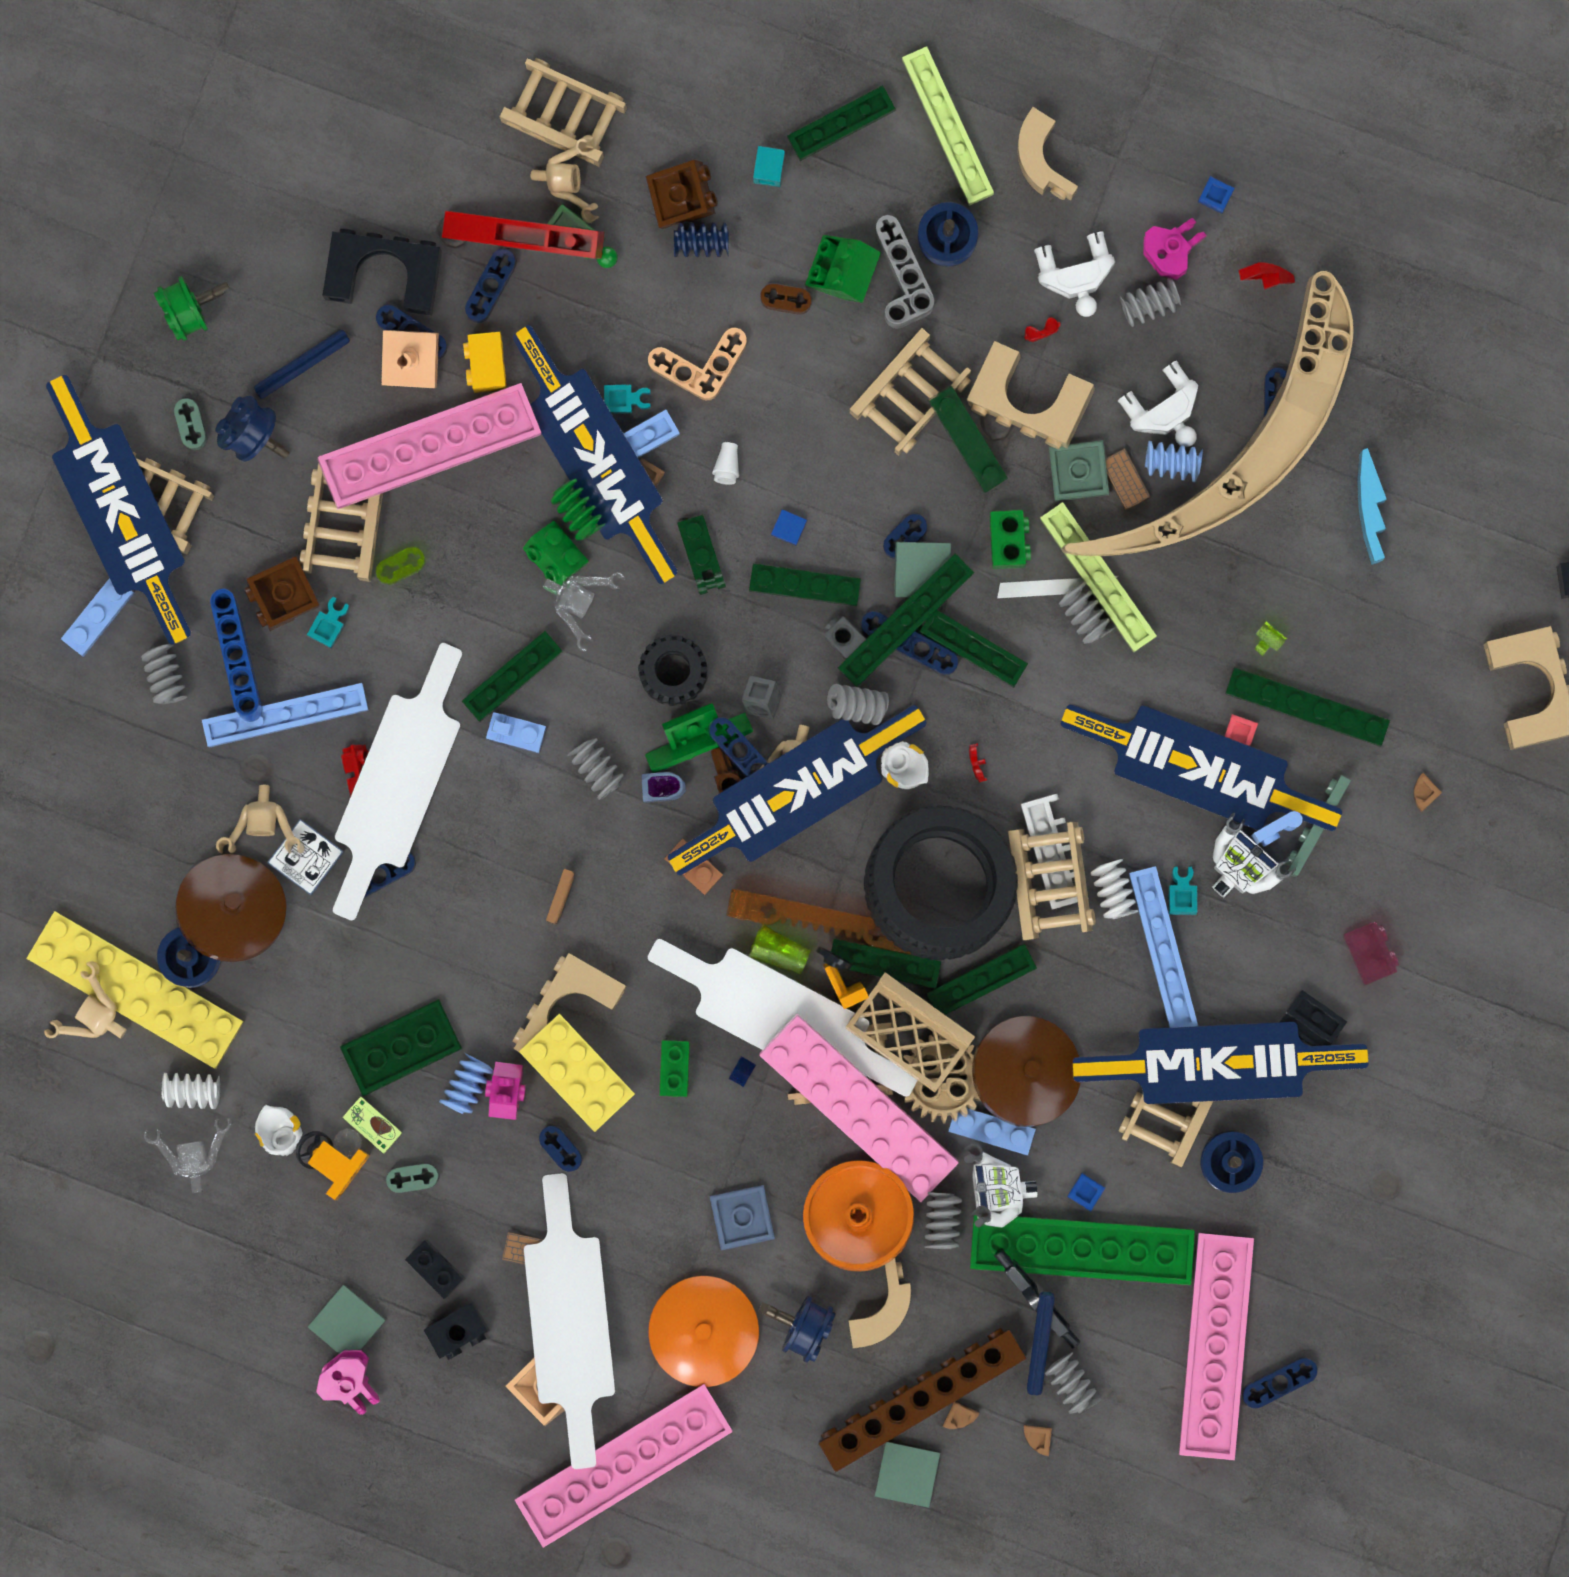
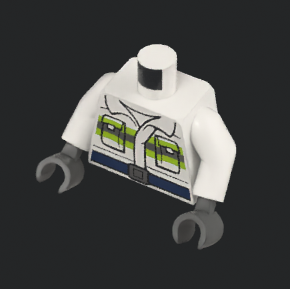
M1232 813L1229 816L1226 826L1216 838L1213 852V860L1216 863L1214 869L1222 876L1212 888L1223 898L1233 887L1242 894L1245 891L1255 894L1270 890L1296 871V867L1291 871L1285 869L1284 864L1289 859L1286 858L1278 864L1242 832L1241 829L1245 819L1242 820L1241 824L1233 823L1232 819L1236 813Z
M972 1143L965 1147V1150L971 1154L965 1156L964 1160L966 1163L974 1161L976 1163L973 1165L972 1172L976 1209L971 1214L977 1215L978 1219L974 1224L976 1227H981L983 1224L1004 1227L1014 1220L1018 1214L1022 1213L1024 1198L1037 1197L1036 1181L1020 1182L1018 1168L1011 1167L1010 1164L984 1153L979 1144Z

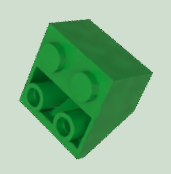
M823 235L805 286L843 300L863 303L881 252L860 240Z

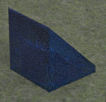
M741 1056L729 1079L744 1087L756 1064Z

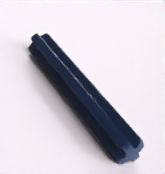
M344 330L337 331L254 386L255 392L261 399H264L348 344L350 340Z
M1043 1291L1039 1294L1027 1383V1392L1030 1395H1041L1043 1390L1055 1301L1054 1293Z

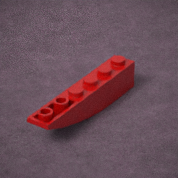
M445 211L442 238L601 259L605 232Z

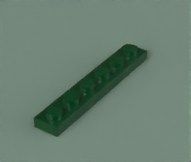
M955 553L869 636L838 669L855 687H858L975 572Z
M1235 667L1225 692L1226 695L1379 747L1383 744L1390 723L1388 719Z

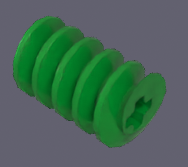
M575 478L559 487L553 493L554 496L551 499L552 505L560 504L557 512L559 514L566 513L563 521L565 523L572 522L569 530L571 532L578 531L575 538L577 541H580L595 534L605 524H597L602 517L601 514L591 515L596 508L594 505L585 506L590 498L588 496L579 497L584 489L582 487L573 488L577 482Z

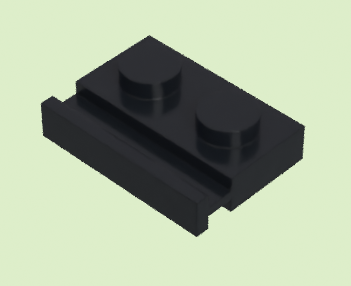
M1303 990L1300 991L1283 1018L1279 1021V1023L1295 1022L1298 1025L1299 1038L1311 1046L1331 1045L1347 1023L1346 1020Z

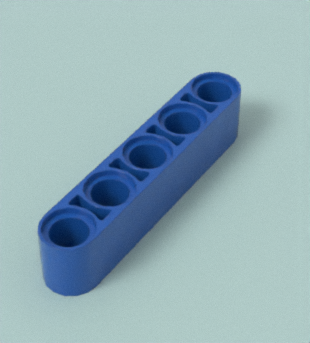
M219 589L212 594L210 604L234 707L244 721L253 722L258 720L262 714V703L239 605L229 590ZM221 600H231V603L228 606V608H218L219 602ZM228 625H237V629L233 634H224V630ZM233 651H243L240 659L230 660ZM239 677H249L248 683L246 685H236V681ZM252 701L255 703L252 711H242V707L246 702Z

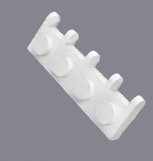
M1058 794L1021 804L1030 837L1058 833L1056 826L1066 823L1065 817L1054 820L1049 802L1059 799ZM1061 843L1033 847L1038 863L1065 860L1064 852L1071 850L1070 844L1062 846ZM1069 870L1041 874L1046 890L1074 886L1072 878H1075L1074 872L1070 873ZM1077 897L1050 900L1049 903L1051 910L1077 903L1078 899Z

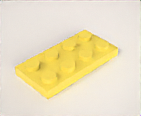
M558 1014L519 1051L594 1132L635 1095L561 1014Z

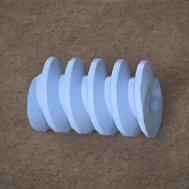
M1148 441L1145 467L1148 469L1149 476H1152L1154 471L1158 469L1161 478H1163L1166 471H1169L1171 479H1174L1177 472H1180L1181 480L1184 481L1189 473L1191 474L1192 482H1196L1200 474L1203 449L1197 455L1195 447H1191L1188 454H1186L1183 445L1175 452L1174 445L1169 444L1167 450L1164 451L1162 442H1159L1156 449H1153L1152 441Z
M466 1053L465 1055L470 1060H460L459 1062L464 1071L455 1070L454 1072L459 1081H449L454 1091H444L449 1100L440 1099L439 1101L461 1114L474 1111L468 1103H478L479 1100L473 1094L483 1093L484 1090L478 1085L479 1083H487L488 1079L483 1074H493L494 1072L489 1065Z

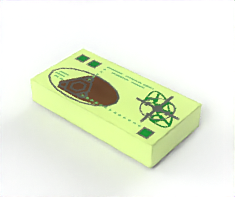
M362 1097L343 1116L349 1124L384 1154L402 1134L396 1126Z

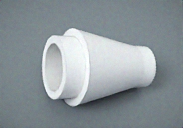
M730 442L722 443L712 472L715 475V482L732 485L736 483V478H739L737 444Z

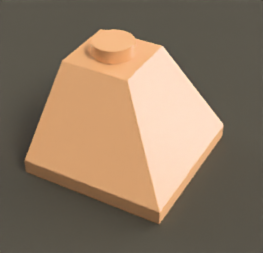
M535 1357L506 1385L515 1397L544 1426L565 1411L557 1403H540Z

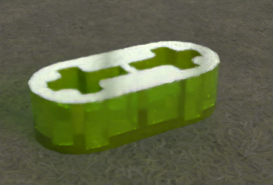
M416 547L406 548L381 561L376 567V576L385 585L396 584L422 570L425 566V556ZM410 553H413L414 556H420L416 567H413L412 564L402 566V563L409 560L408 555ZM388 565L390 568H394L399 565L400 569L393 572L392 579H389L387 576H381L385 572L383 567Z

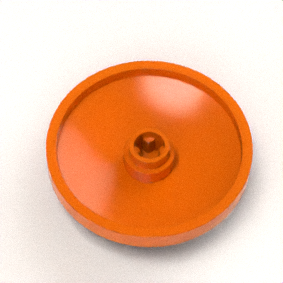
M850 1161L832 1167L815 1181L805 1200L803 1222L809 1242L825 1261L835 1267L848 1271H868L889 1263L904 1249L913 1230L914 1208L906 1186L891 1170L869 1161Z
M713 1276L690 1277L671 1286L657 1301L649 1321V1342L658 1364L674 1379L696 1387H700L703 1384L706 1387L717 1386L739 1375L754 1356L759 1339L758 1318L748 1297L734 1284Z

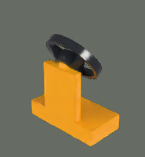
M819 946L816 952L824 956L823 962L825 964H823V967L842 1007L846 1009L868 999L869 996L861 982L846 988L838 969L844 968L851 969L853 964Z
M312 1131L305 1134L299 1140L296 1147V1158L300 1164L308 1169L318 1170L334 1182L326 1193L334 1200H338L370 1157L365 1151L358 1149L350 1160L333 1147L332 1140L320 1131ZM315 1136L314 1143L308 1146L307 1152L300 1155L304 1142L310 1137ZM320 1136L325 1137L328 1143L323 1141L321 1144ZM310 1159L308 1164H305L302 1160Z

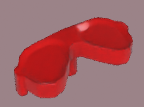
M1050 317L1047 319L1042 331L1032 326H1027L1024 339L1029 342H1036L1058 332L1061 324L1055 318Z
M978 743L969 745V756L974 775L980 783L987 781L979 767L986 764L985 759L977 760L976 747Z

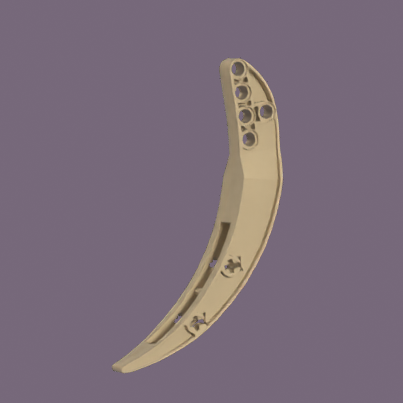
M1320 271L1309 278L1297 337L1285 379L1256 432L1230 465L1202 491L1168 514L1141 527L1118 535L1066 544L1062 547L1063 553L1081 556L1124 555L1153 550L1189 539L1243 512L1274 488L1294 468L1317 438L1331 413L1347 369L1352 348L1353 318L1351 309L1342 287L1330 272ZM1317 278L1326 280V291L1317 289L1315 285ZM1313 304L1321 307L1322 316L1320 318H1315L1311 315L1310 308ZM1307 331L1316 334L1317 342L1315 345H1310L1306 342L1305 334ZM1333 337L1342 339L1343 349L1341 351L1333 348ZM1302 358H1307L1311 361L1312 368L1310 372H1305L1301 369L1300 361ZM1223 484H1226V488L1233 490L1236 489V486L1240 488L1239 491L1227 493V489L1223 488ZM1159 527H1162V530L1166 532H1172V529L1176 530L1175 534L1163 536V533L1159 531Z

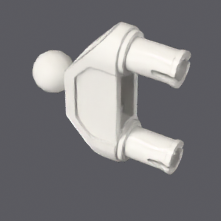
M1097 232V241L1094 233L1087 236L1093 259L1090 262L1059 269L1056 268L1051 245L1044 246L1046 257H1044L1042 247L1034 250L1040 268V273L1038 274L1039 283L1069 299L1078 297L1076 310L1084 317H1089L1096 312L1097 303L1093 297L1089 296V293L1096 292L1115 264L1114 257L1108 253L1104 232Z
M1176 360L1171 363V366L1168 365L1162 370L1176 388L1175 394L1150 411L1143 409L1132 391L1128 392L1126 396L1121 397L1118 402L1130 417V426L1134 431L1167 435L1172 430H1175L1176 442L1180 446L1190 447L1195 443L1197 434L1192 427L1185 426L1183 423L1189 420L1198 384L1193 379L1189 380Z

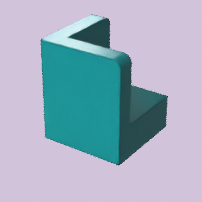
M758 146L753 183L774 187L781 186L784 150Z

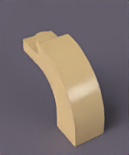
M1032 107L1022 124L1018 139L1017 153L1021 171L1028 183L1041 195L1044 194L1047 187L1052 188L1051 193L1059 199L1064 200L1067 198L1071 201L1077 192L1078 186L1053 171L1046 163L1043 155V145L1054 129L1056 121Z
M895 1258L885 1264L888 1297L884 1306L872 1316L849 1320L853 1348L870 1346L884 1340L899 1327L905 1318L910 1304L911 1287L910 1283L899 1284L898 1279L904 1278L901 1262H896Z

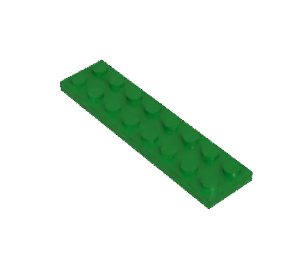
M977 1215L973 1217L970 1269L1005 1271L1002 1264L994 1257V1254L1003 1248L1012 1260L1015 1259L1026 1273L1191 1285L1195 1230L1016 1217L1004 1227L985 1224L981 1227H976L974 1222L978 1218Z

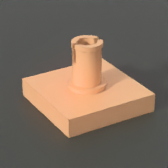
M384 330L382 385L437 388L439 333Z

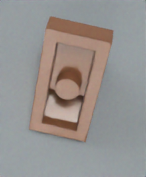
M682 838V840L673 848V850L670 853L685 845L687 842ZM667 855L664 859L670 864ZM706 860L683 874V876L701 893L706 895L723 874Z

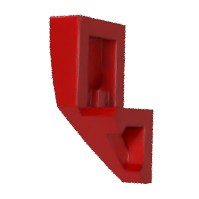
M1258 262L1239 270L1241 280L1262 279L1264 290L1280 284L1288 285L1295 283L1294 275L1291 272L1270 263Z

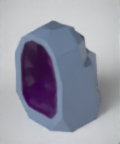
M671 772L642 774L644 803L675 800L686 792L685 782L679 775Z

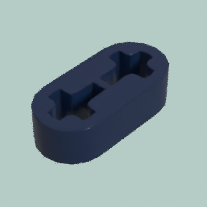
M918 514L909 515L886 537L883 549L888 557L895 559V551H889L891 547L889 542L891 540L897 542L903 537L905 539L903 542H918L925 535L927 523L924 517ZM910 521L913 523L921 522L919 527L921 532L914 531L907 536L905 533L910 529L908 523Z
M549 1126L541 1131L539 1136L541 1146L562 1170L572 1172L581 1166L582 1155L562 1130L558 1127ZM548 1131L552 1134L555 1132L559 1134L556 1138L561 1145L559 1149L552 1143L549 1145L545 1143L547 1140L545 1134ZM564 1149L570 1155L576 1154L577 1157L574 1159L576 1162L575 1166L572 1167L570 1164L565 1166L562 1163L565 1157L561 1154V1150Z

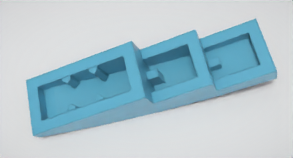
M1367 448L1362 450L1359 455L1357 480L1358 506L1363 538L1371 564L1373 565L1383 561L1385 558L1376 534L1382 533L1386 529L1377 506L1386 501V496Z

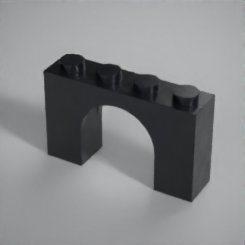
M340 229V232L332 231L322 294L325 300L352 304L356 275L360 266L373 256L390 255L400 260L407 269V285L403 304L405 312L432 316L442 256L441 248L437 247L435 242L421 240L420 244L410 243V239L395 236L393 240L382 239L383 235L377 233H367L366 236L356 235V231L350 229Z

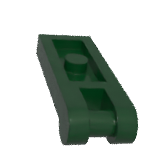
M700 515L678 522L677 525L699 594L708 593L707 590L716 587L718 590L725 588L726 585L704 516ZM712 570L714 577L704 580L702 573Z

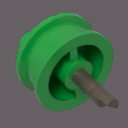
M183 276L178 277L179 282L166 288L162 286L157 287L158 291L154 292V296L159 306L162 307L165 313L164 317L177 340L182 339L186 341L188 340L187 335L197 330H209L201 313V306L214 300L215 297L218 298L225 295L223 291L229 288L227 281L197 296L190 291Z

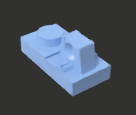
M667 410L623 433L638 458L680 435Z
M493 712L486 739L539 753L546 726Z

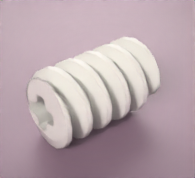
M1123 859L1100 865L1091 872V876H1100L1094 882V886L1103 887L1097 893V896L1106 897V900L1100 906L1110 909L1104 913V918L1117 919L1139 912L1138 910L1129 909L1136 901L1134 899H1126L1132 893V889H1123V886L1129 882V879L1120 878V875L1126 869L1116 866Z
M167 1073L163 1074L162 1100H165L167 1107L172 1108L176 1100L178 1108H183L186 1101L189 1108H194L197 1101L200 1109H205L208 1102L211 1109L217 1108L220 1099V1076H218L216 1082H213L211 1074H208L206 1081L202 1082L200 1074H197L194 1082H191L189 1074L185 1075L183 1081H180L178 1073H175L172 1081H169Z

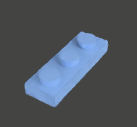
M109 578L61 640L84 657L134 595V592L129 591L123 595L117 594Z
M968 1108L967 1117H964L959 1112L957 1113V1121L954 1122L953 1119L951 1121L948 1132L1024 1155L1029 1153L1036 1130L1031 1127L1011 1125L997 1117Z

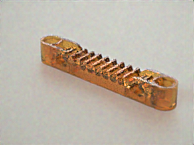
M731 889L726 912L728 917L764 925H773L780 919L781 924L785 925L787 920L790 919L792 927H796L800 921L804 930L807 929L809 924H813L814 932H817L819 927L823 926L824 934H828L830 929L833 928L835 936H839L841 931H845V936L849 939L852 933H855L857 941H860L863 936L864 941L871 947L911 955L909 951L905 952L895 946L894 942L889 941L885 935L884 937H879L878 941L872 940L873 936L868 934L869 930H874L876 925L870 917ZM768 903L773 904V909L777 910L776 914H771L770 918H765V913L761 909L762 907L766 908Z

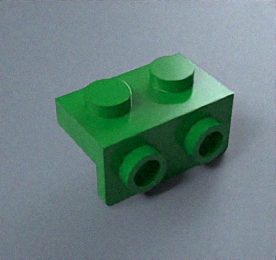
M552 521L531 536L523 547L527 557L540 568L545 578L557 589L589 562L555 521Z

